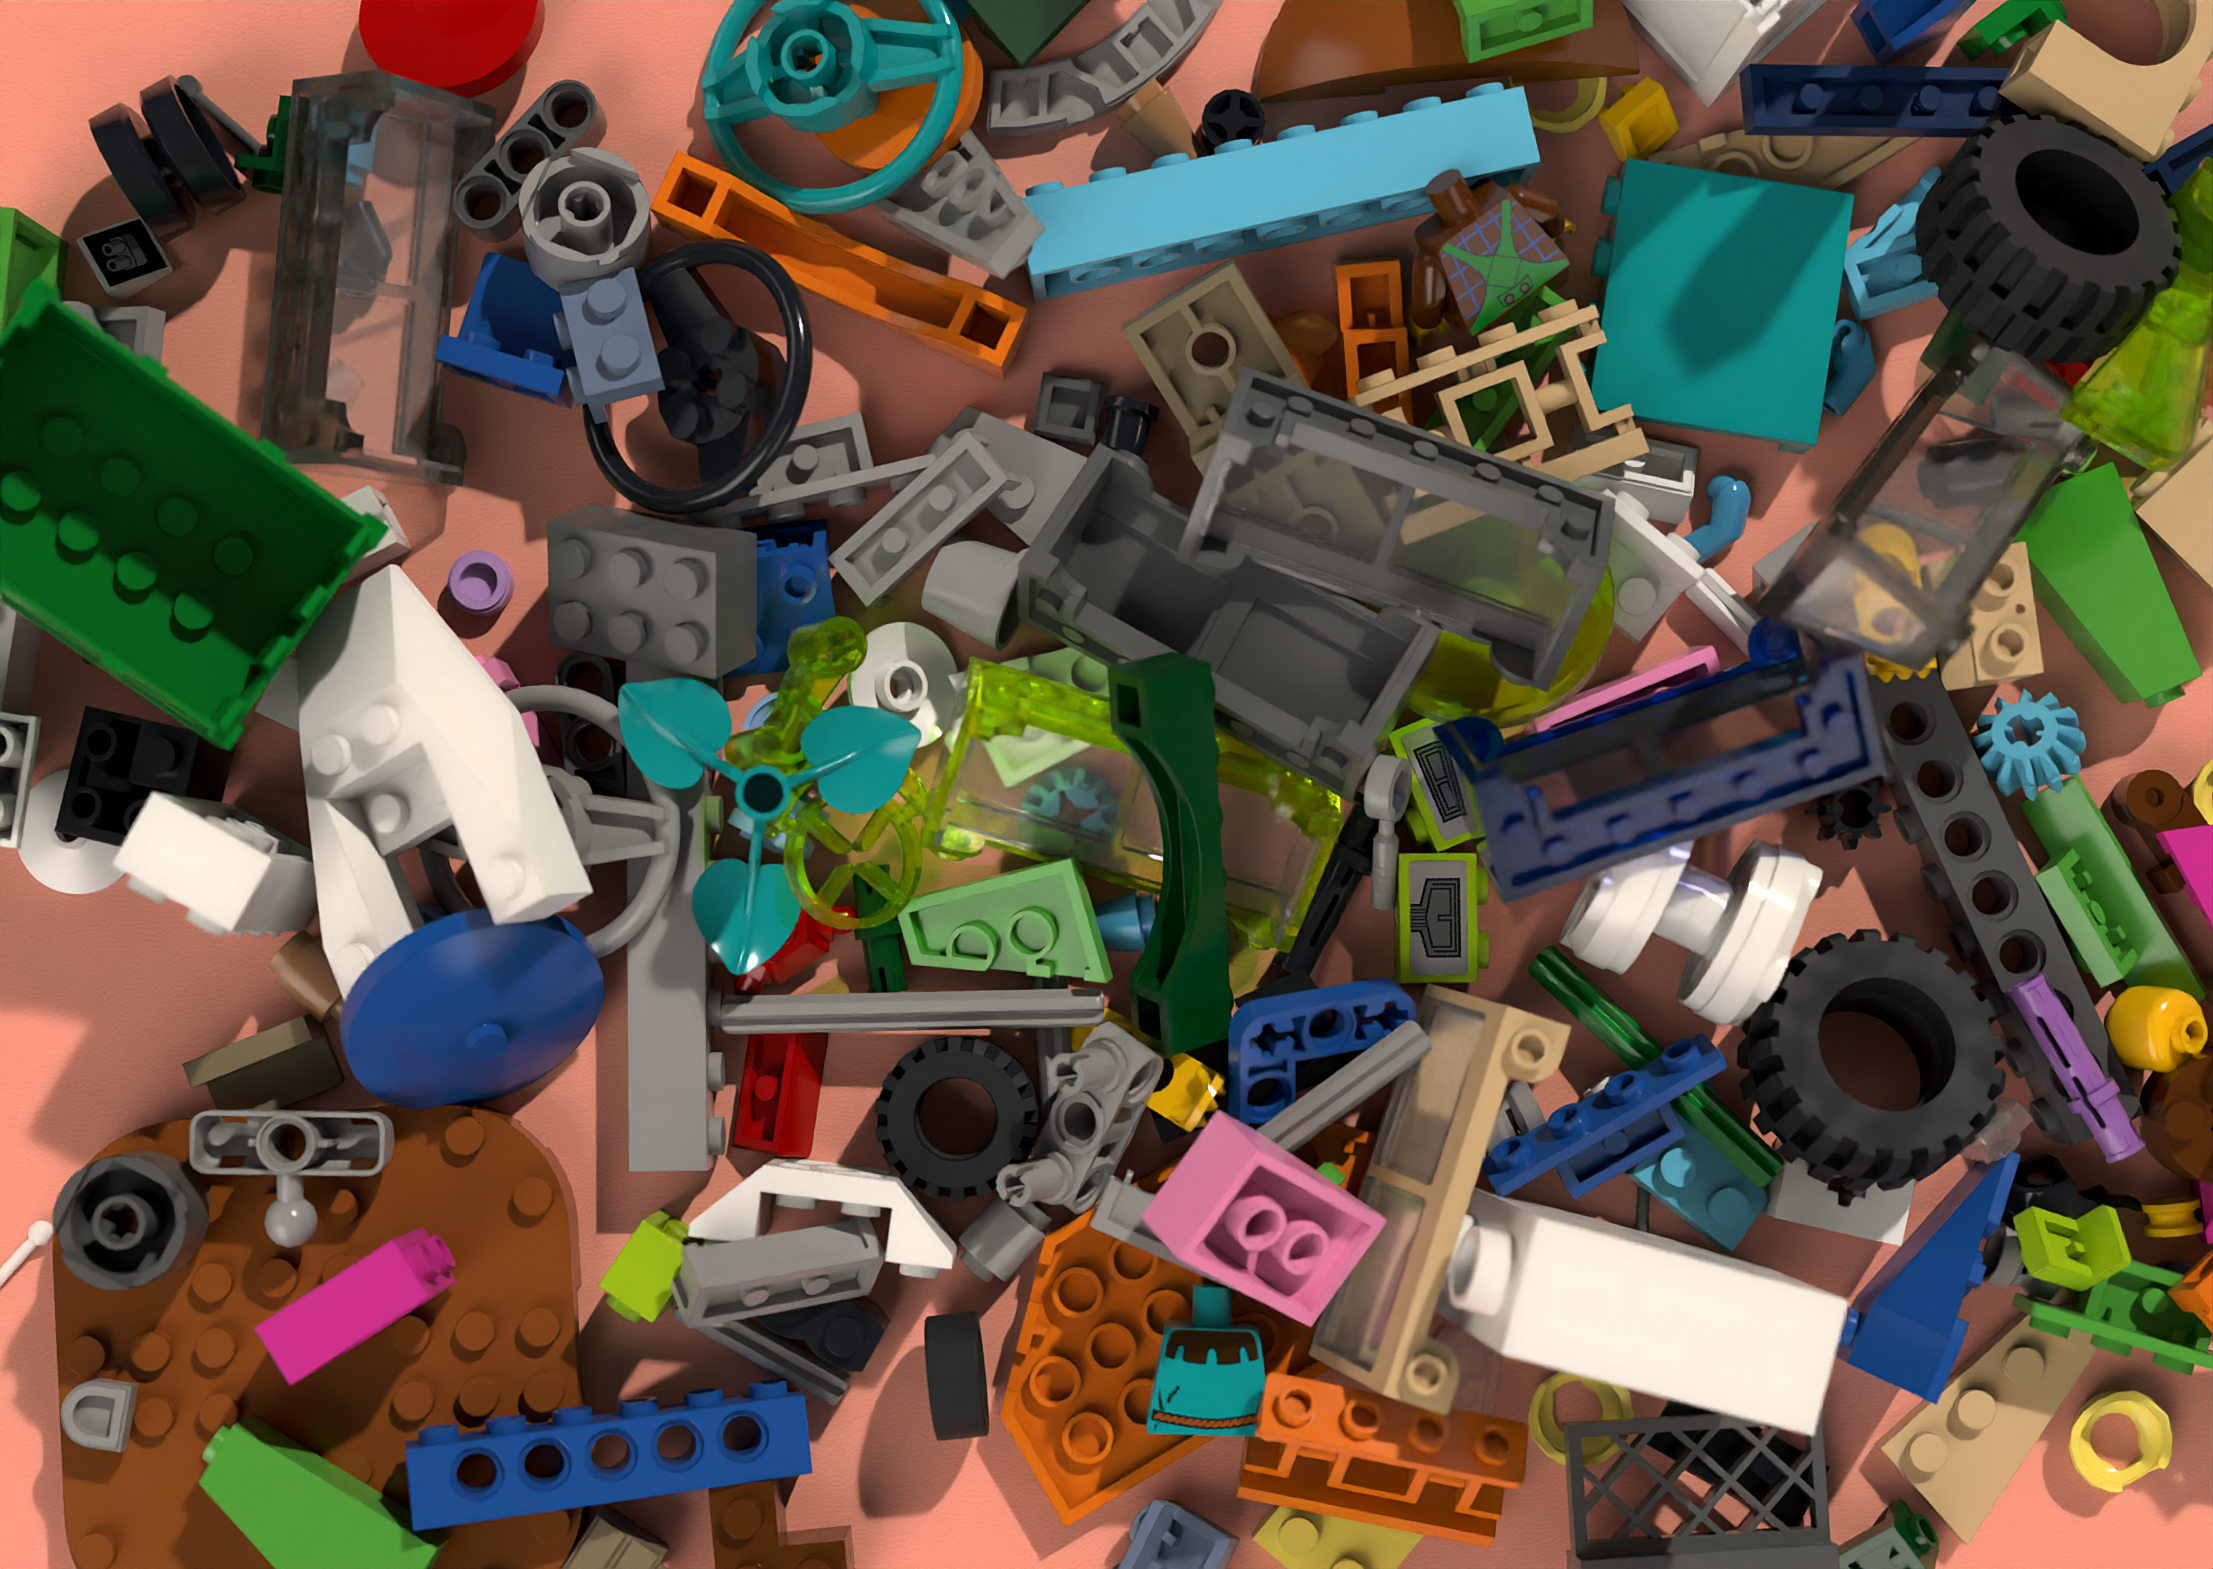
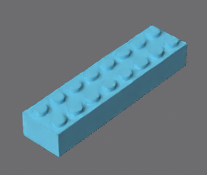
M1489 83L1467 91L1465 93L1466 99L1442 104L1440 97H1426L1404 105L1403 113L1379 118L1376 111H1364L1349 115L1340 120L1341 127L1316 132L1313 125H1301L1280 132L1277 135L1278 141L1253 146L1250 139H1239L1217 146L1214 149L1215 155L1190 160L1187 153H1177L1154 160L1151 163L1152 169L1127 174L1125 168L1115 167L1091 174L1088 177L1089 183L1064 188L1062 182L1053 181L1032 186L1025 191L1026 197H1023V199L1046 228L1033 243L1032 251L1025 260L1034 302L1436 213L1437 210L1425 191L1426 186L1435 176L1449 169H1458L1469 188L1484 178H1489L1502 188L1514 183L1527 187L1540 163V156L1524 88L1520 86L1504 90L1503 83Z

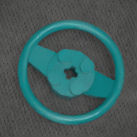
M735 0L722 18L713 37L707 55L704 76L701 77L704 119L709 136L717 154L733 176L796 212L834 214L862 208L879 201L896 191L922 169L944 139L954 118L962 90L964 72L962 40L955 15L948 0H916L926 13L930 24L861 18L849 6L836 0H782L770 9L775 14L763 25L757 39L751 35L747 43V49L733 58L737 45L749 23L769 1ZM822 54L821 61L817 67L807 72L808 66H816L815 57ZM937 82L929 111L914 138L904 150L877 172L859 181L840 187L804 188L787 184L774 178L749 157L740 144L733 125L775 114L789 127L797 131L807 133L832 132L851 124L857 118H865L871 115L878 106L880 91Z

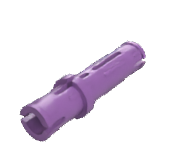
M2044 971L2036 973L2010 987L2006 993L2014 1001L2036 1038L2039 1047L2046 1055L2070 1096L2066 1100V1104L2072 1114H2081L2103 1151L2107 1163L2120 1161L2142 1149L2146 1142L2143 1137H2140L2115 1095L2120 1091L2119 1086L2113 1077L2105 1078L2080 1036L2077 1027L2073 1024L2048 982L2046 973Z

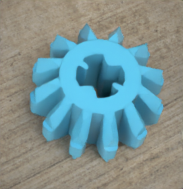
M2023 688L2019 696V703L2010 705L2007 701L1997 696L1996 703L1994 704L1997 715L1978 714L1976 725L1979 735L1972 738L1971 744L1989 782L1996 781L1999 792L2004 794L2006 798L2018 788L2023 787L2025 796L2034 802L2038 794V787L2047 785L2051 790L2060 794L2063 787L2060 775L2079 776L2081 763L2078 755L2085 752L2084 732L2078 729L2079 720L2077 713L2072 710L2071 706L2060 709L2058 698L2054 697L2051 692L2037 703H2034L2031 693Z

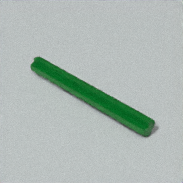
M1548 945L1531 961L1528 966L1529 974L1633 1071L1661 1056L1665 1048L1555 946ZM1703 1083L1669 1101L1670 1105L1756 1186L1763 1187L1767 1185L1782 1170L1785 1164L1784 1159Z

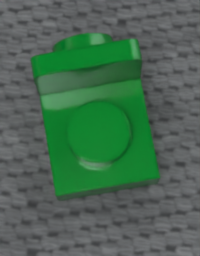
M2007 0L1976 23L1956 43L1970 62H1972L1989 48L1996 57L2000 56L2027 34L2031 38L2057 19L2068 27L2070 25L2066 21L2067 14L2060 0Z

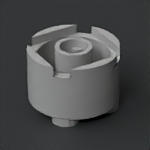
M593 147L570 149L571 155L553 161L548 157L530 171L522 185L519 195V209L529 266L535 276L539 277L556 291H559V285L602 276L633 267L635 274H637L648 264L650 259L652 229L647 192L632 165L610 151Z

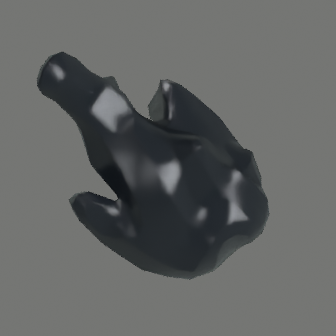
M2045 1154L2018 1163L2004 1214L2008 1220L2014 1223L2012 1217L2031 1206L2074 1220L2101 1205L2112 1208H2127L2137 1212L2143 1211L2141 1202L2135 1197L2127 1194H2111L2102 1185L2078 1191L2075 1187L2076 1182L2072 1180L2060 1161L2050 1154Z

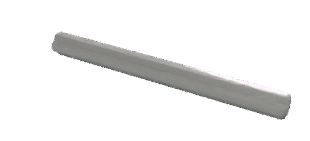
M1098 988L727 996L723 999L720 1018L723 1032L727 1034L1098 1027L1104 1021V996L1102 990Z

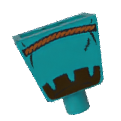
M1217 1283L1193 1284L1192 1320H1165L1146 1415L1147 1434L1255 1437L1261 1395H1263L1266 1380L1260 1336L1256 1323L1231 1321L1232 1288Z

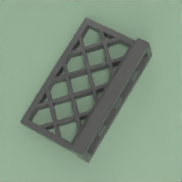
M1822 1409L1819 1412L1814 1435L1805 1434L1806 1449L1790 1468L1766 1447V1444L1781 1427L1728 1413L1564 1422L1571 1550H1566L1567 1569H1840L1838 1544L1832 1542L1830 1538ZM1765 1426L1756 1437L1745 1428ZM1733 1428L1750 1445L1726 1472L1702 1449L1719 1429ZM1702 1430L1693 1441L1682 1431ZM1670 1432L1687 1447L1664 1476L1638 1454L1655 1433ZM1639 1434L1630 1445L1619 1436ZM1607 1436L1624 1451L1600 1480L1583 1466L1581 1437ZM1759 1453L1784 1474L1761 1502L1736 1481ZM1696 1456L1721 1478L1697 1507L1672 1485ZM1632 1460L1658 1482L1634 1511L1609 1489ZM1806 1468L1808 1484L1799 1477ZM1584 1478L1594 1486L1586 1497ZM1793 1483L1809 1497L1811 1525L1786 1527L1770 1512ZM1731 1487L1754 1508V1511L1738 1530L1723 1531L1706 1515ZM1667 1491L1691 1514L1674 1534L1659 1535L1643 1519ZM1604 1495L1628 1518L1611 1538L1588 1540L1586 1514ZM1764 1518L1775 1527L1756 1529ZM1700 1522L1711 1531L1692 1533ZM1637 1526L1648 1535L1628 1537Z

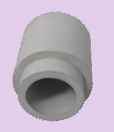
M998 1193L959 1237V1242L966 1249L959 1257L961 1261L987 1283L995 1275L1007 1282L1047 1236L1043 1229L1053 1218L1036 1201L1021 1207H1014L1009 1204L1011 1198L1003 1200Z

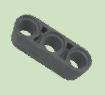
M569 79L558 81L551 85L459 182L453 194L454 212L475 237L484 242L498 243L506 241L522 227L519 195L527 175L517 172V164L521 156L526 152L532 150L543 151L545 153L544 160L550 157L551 161L571 155L570 149L581 147L596 148L606 134L607 119L604 110L591 90L581 82ZM577 104L588 107V115L579 126L573 128L560 126V118L564 110ZM488 196H499L501 198L500 209L494 217L485 221L475 220L474 210L480 200Z
M577 651L569 654L560 662L555 672V685L575 688V679L582 669L591 665L598 666L604 678L603 686L596 696L618 707L619 691L623 686V680L620 671L611 661L596 654ZM558 711L565 771L571 776H578L586 780L594 795L604 791H611L617 798L627 799V751L609 734L611 749L608 755L600 761L589 762L583 752V741L589 732L601 727L577 715Z

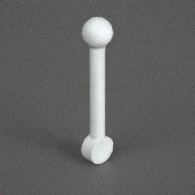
M39 1220L30 1226L27 1240L0 1268V1287L38 1245L43 1246L51 1242L54 1236L51 1223Z

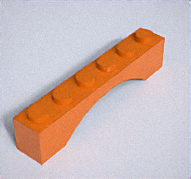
M678 150L650 206L652 213L664 228L693 241L725 238L756 246L780 263L799 289L1002 381L1005 380L1030 325L1028 309L970 282L918 267L857 242L791 210L789 207L763 194L737 177Z

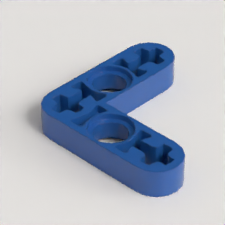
M1374 978L1261 998L1245 1003L1235 1012L1228 1030V1115L1254 1130L1259 1129L1256 1124L1263 1126L1295 1102L1296 1061L1370 1048L1406 1021H1416L1417 1009L1415 1002L1397 982L1389 978ZM1390 1001L1394 1005V1007L1384 1010L1386 1002ZM1356 1007L1360 1013H1354L1353 1008ZM1326 1009L1337 1010L1336 1022L1330 1030L1320 1035L1309 1033L1310 1022L1315 1015ZM1383 1013V1019L1377 1021L1373 1017ZM1269 1023L1272 1029L1264 1031L1262 1041L1255 1043L1252 1038L1261 1035L1262 1025ZM1292 1030L1294 1036L1291 1037L1286 1031ZM1264 1078L1276 1079L1275 1090L1269 1098L1260 1103H1249L1247 1101L1248 1092L1257 1081Z

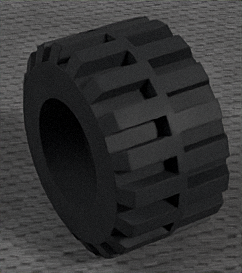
M970 1035L939 1037L907 1053L897 1062L898 1064L888 1073L882 1084L883 1089L880 1098L876 1101L875 1114H877L878 1126L875 1127L877 1141H881L885 1150L883 1157L889 1167L894 1166L902 1175L900 1179L908 1186L915 1185L924 1190V1195L933 1198L945 1196L951 1197L950 1201H962L966 1197L976 1195L982 1197L992 1193L993 1189L997 1188L996 1181L1002 1168L1011 1164L1025 1163L1037 1135L1039 1106L1036 1100V1090L1032 1080L1025 1073L1023 1065L1016 1057L1013 1058L1004 1051L1003 1047L994 1042L990 1043ZM953 1078L968 1079L982 1086L992 1098L996 1109V1125L990 1139L978 1150L964 1155L948 1154L937 1149L925 1137L920 1124V1109L926 1094L938 1083Z

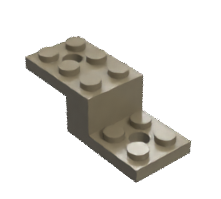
M1233 258L1122 324L1123 333L1189 437L1191 458L1203 477L1215 443L1217 444L1216 440L1243 366L1311 390ZM1206 332H1215L1222 335L1229 344L1225 357L1214 364L1202 363L1192 354V345L1195 339ZM1288 443L1283 459L1271 456H1257L1248 460L1245 465L1225 459L1213 492L1222 507L1294 532L1298 519L1303 515L1319 513L1325 516L1331 523L1328 534L1319 542L1370 560L1376 557L1387 527L1385 520L1350 464ZM1395 540L1389 559L1401 552L1397 540Z

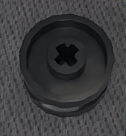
M172 75L140 91L139 104L146 123L137 112L121 102L88 120L91 133L99 151L118 185L142 220L163 242L168 243L197 225V213L191 196L202 208L216 216L246 199L240 178L221 142L194 100Z

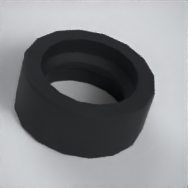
M977 1312L926 1317L924 1325L926 1373L931 1417L936 1439L938 1441L987 1436L989 1432L988 1393L982 1336Z

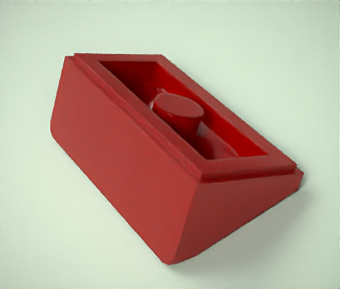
M827 1032L749 1034L732 1147L780 1157L810 1156L828 1043Z

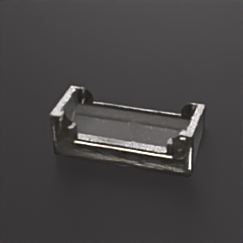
M378 69L293 80L259 442L266 438L287 453L283 460L297 470L420 487H463L464 466L467 459L465 441L461 431L456 426L441 423L446 368L434 357L441 335L449 336L460 221L454 212L452 203L454 190L463 179L464 173H468L495 145L497 107Z
M1980 330L1977 334L1970 331L1912 394L1755 603V606L1777 623L1917 672L1924 669L1939 653L1951 659L1967 643L1977 629L1975 625L1968 621L1975 611V607L1971 605V602L2058 474L2065 467L2073 474L2076 473L2097 450L2100 443L2092 436L2107 413L2042 362L2024 359V353L2015 349L2006 352L1992 345L1993 339Z

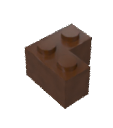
M783 1478L708 1488L715 1569H855L851 1525L787 1531Z

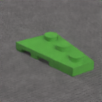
M1078 854L902 898L894 903L912 965L987 971L988 969L1027 972V976L1048 978L1053 975L1082 977L1084 981L1107 983L1113 978Z

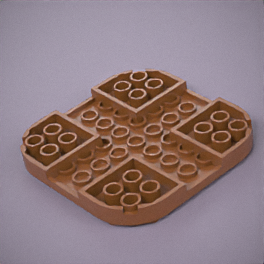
M446 1104L428 1109L385 1105L370 1108L322 1110L374 1111L387 1116L394 1128L393 1157L385 1170L374 1175H303L304 1198L315 1207L318 1221L316 1231L311 1239L302 1245L293 1247L276 1244L267 1235L264 1225L266 1211L272 1202L277 1200L276 1175L205 1174L198 1172L192 1167L189 1159L190 1124L193 1118L171 1120L142 1127L125 1134L98 1152L85 1167L102 1158L139 1150L158 1151L171 1155L187 1165L200 1182L207 1187L210 1193L211 1204L209 1207L207 1234L194 1258L176 1273L135 1288L108 1290L93 1286L80 1279L67 1267L61 1256L64 1252L59 1242L58 1233H54L52 1259L64 1520L67 1542L76 1569H275L198 1483L210 1464L202 1459L203 1453L217 1431L224 1424L232 1427L250 1415L255 1416L411 1511L405 1441L418 1440L419 1429L435 1425L458 1424L459 1434L486 1430V1420L508 1415H525L526 1425L553 1421L552 1411L584 1406L577 1288L582 1285L578 1216L572 1187L566 1172L549 1147H545L531 1132L520 1125L521 1122L499 1110L479 1104ZM222 1116L223 1122L248 1123L245 1116ZM352 1118L353 1124L378 1125L375 1120L370 1118ZM293 1124L288 1125L282 1135V1145L286 1153L293 1158L299 1159L306 1150V1136L302 1129ZM222 1156L219 1168L242 1167L247 1156ZM352 1157L349 1170L372 1169L377 1158ZM130 1207L126 1209L125 1214L133 1219L130 1230L135 1231L138 1230L139 1222L134 1218L136 1211ZM424 1227L429 1237L437 1234L445 1242L456 1263V1267L451 1272L456 1278L457 1283L327 1366L292 1385L288 1383L256 1331V1326L395 1238ZM98 1378L139 1384L128 1449L122 1452L89 1448L81 1446L69 1438L61 1423V1408L71 1390L78 1385ZM551 1444L536 1445L527 1453L524 1467L535 1476L549 1475L558 1468L561 1462V1451ZM473 1453L462 1459L456 1474L465 1484L478 1486L484 1484L492 1477L495 1471V1462L486 1454ZM590 1506L437 1527L451 1535V1538L432 1569H561L580 1541L586 1526Z

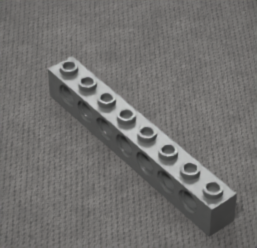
M1866 667L1840 679L1839 682L1844 690V693L1839 695L1843 713L1853 728L1861 727L1871 748V751L1866 753L1868 766L1874 778L1880 781V786L1888 785L1898 806V809L1893 811L1896 826L1903 839L1909 845L1916 844L1924 861L1925 867L1920 869L1923 884L1930 897L1936 903L1943 902L1953 925L1947 928L1950 942L1964 962L1970 960L1980 981L1974 987L1976 997L1980 1002L1986 999L1990 1000L1998 1016L1997 1020L2007 1039V1042H2005L2006 1062L2017 1078H2025L2035 1100L2029 1103V1109L2041 1133L2045 1137L2052 1136L2054 1142L2076 1146L2094 1137L2081 1114H2072L2066 1104V1100L2070 1098L2068 1092L2058 1085L2055 1079V1070L2039 1047L2036 1038L2014 1001L2006 993L2010 987L2042 971L2046 973L2048 982L2073 1024L2077 1027L2080 1036L2105 1078L2113 1077L2119 1086L2120 1091L2115 1095L2130 1120L2145 1114L1937 669H1931L1924 679L1920 678L1913 671L1909 679L1901 680L1894 674L1888 683H1884L1878 675L1870 676ZM1896 705L1907 708L1913 715L1915 722L1914 731L1908 739L1897 736L1890 726V714ZM1924 763L1933 765L1941 775V788L1933 798L1925 795L1917 783L1918 771ZM1952 821L1962 824L1968 833V846L1959 856L1953 854L1947 848L1944 840L1945 830ZM1981 879L1988 881L1992 885L1996 895L1994 906L1986 914L1978 911L1972 901L1973 888ZM2010 937L2020 944L2023 952L2022 962L2013 972H2009L2003 967L1999 957L2002 944Z

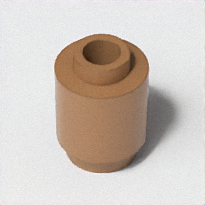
M301 930L279 949L268 967L277 975L276 983L321 1024L333 1017L340 1022L344 999L324 951L322 936L313 938L306 930Z

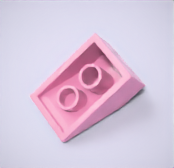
M1219 1109L1140 1217L1178 1259L1309 1327L1314 1324L1388 1222L1381 1214L1272 1140Z

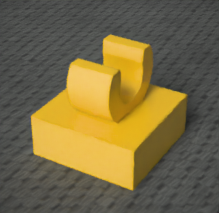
M1648 76L1636 86L1623 84L1619 88L1622 98L1608 110L1602 106L1596 115L1602 130L1610 140L1617 159L1622 163L1627 158L1645 160L1647 156L1654 153L1680 130L1664 87Z

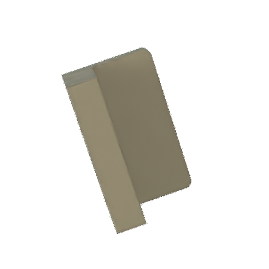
M311 1014L300 1016L182 1064L191 1088L207 1084L217 1110H278L344 1082V1075L325 1026Z

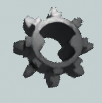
M1845 770L1840 771L1838 782L1835 783V786L1825 781L1817 782L1814 787L1818 793L1816 796L1820 798L1818 806L1805 810V815L1818 817L1822 825L1818 829L1819 832L1816 839L1825 841L1837 835V840H1841L1844 850H1855L1858 845V839L1862 838L1861 834L1870 839L1881 838L1883 835L1879 829L1881 825L1877 823L1879 814L1891 811L1892 806L1885 803L1879 804L1875 794L1879 791L1880 781L1874 779L1859 785V779L1855 780L1853 771ZM1844 793L1852 796L1857 802L1852 809V813L1858 820L1852 827L1846 826L1839 819L1843 814L1844 808L1838 801Z

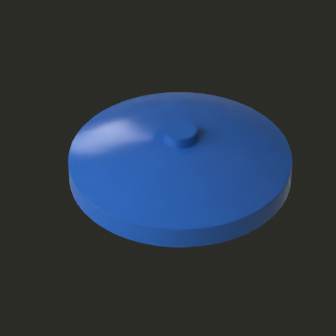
M489 907L461 912L431 922L411 932L384 950L368 965L353 984L341 1011L340 1038L350 1068L360 1084L369 1092L385 1101L415 1109H428L446 1104H482L530 1085L560 1065L577 1049L589 1034L600 1013L604 998L603 974L587 938L573 924L555 914L542 920L495 924Z

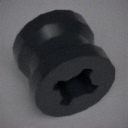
M1239 89L1223 90L1214 95L1205 105L1200 129L1201 142L1210 156L1215 155L1214 149L1217 146L1234 140L1250 139L1253 146L1260 145L1265 118L1264 110L1259 101L1249 92ZM1215 127H1222L1223 131L1227 133V136L1222 132L1221 129Z

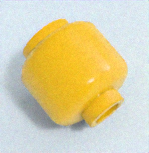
M2145 985L2128 988L2110 1005L2104 1019V1028L2120 1062L2134 1069L2169 1073L2190 1057L2199 1054L2207 1040V1025L2200 1005L2192 995L2178 989Z

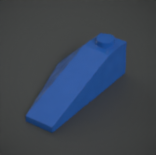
M1990 1146L1860 1291L1853 1306H1847L1834 1356L1937 1405L1969 1325V1322L1957 1317L1962 1299L1968 1295L1972 1288L1976 1289L1981 1286L1987 1267L1982 1264L1983 1255L1978 1250L1981 1238H1990L2000 1225L2021 1155L1994 1146Z

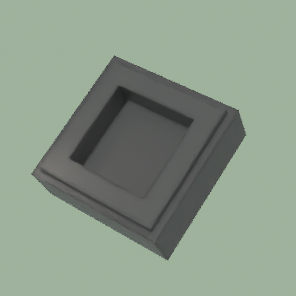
M1043 372L1032 434L1046 440L1094 448L1105 392V383Z

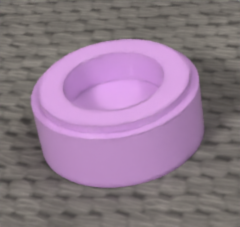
M475 550L463 554L453 563L448 573L447 586L451 598L460 608L475 615L485 616L499 612L509 603L514 593L515 579L511 568L503 559L488 551Z

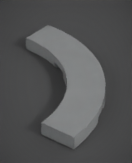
M1148 0L1125 23L1105 37V41L1072 58L1068 56L1064 59L1039 66L1025 67L1024 69H990L988 137H1022L1054 132L1086 123L1114 111L1153 78L1157 81L1162 79L1188 54L1211 24L1223 0Z

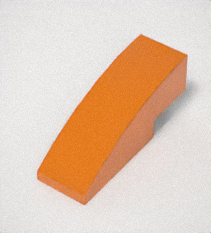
M1394 254L1331 260L1344 402L1348 398L1359 394L1355 382L1391 368L1396 380L1410 375L1408 333L1403 317L1400 260ZM1411 390L1372 404L1375 413L1378 414L1401 406L1407 424L1414 426Z

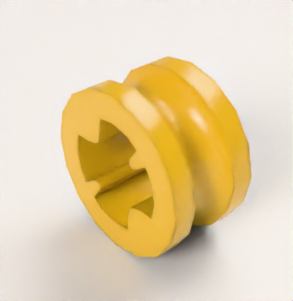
M2165 1197L2141 1202L2143 1209L2141 1212L2146 1213L2149 1217V1223L2143 1226L2144 1236L2177 1237L2204 1231L2203 1222L2198 1221L2194 1215V1211L2201 1206L2199 1197Z

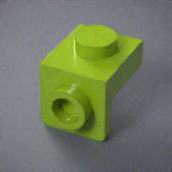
M2101 1205L2077 1220L2034 1206L2012 1217L2020 1241L2019 1254L2029 1271V1275L2083 1292L2131 1264V1256L2118 1215L2112 1207Z

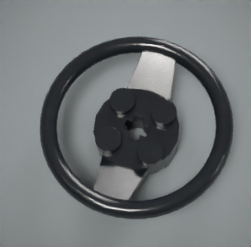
M710 238L689 242L673 248L654 259L636 274L643 303L648 299L650 300L668 344V348L663 349L657 355L665 385V390L657 391L659 412L674 438L697 446L701 485L685 489H669L653 485L640 478L624 461L615 444L609 423L608 404L605 405L608 421L595 424L588 403L582 405L587 440L597 466L606 480L630 502L656 513L686 515L704 512L718 506L724 507L742 492H749L757 487V480L771 467L791 438L801 417L811 382L813 365L811 324L805 302L795 281L780 263L762 249L734 239ZM712 264L736 266L757 277L767 287L775 299L783 319L787 342L786 361L778 346L734 322L731 315L696 267Z

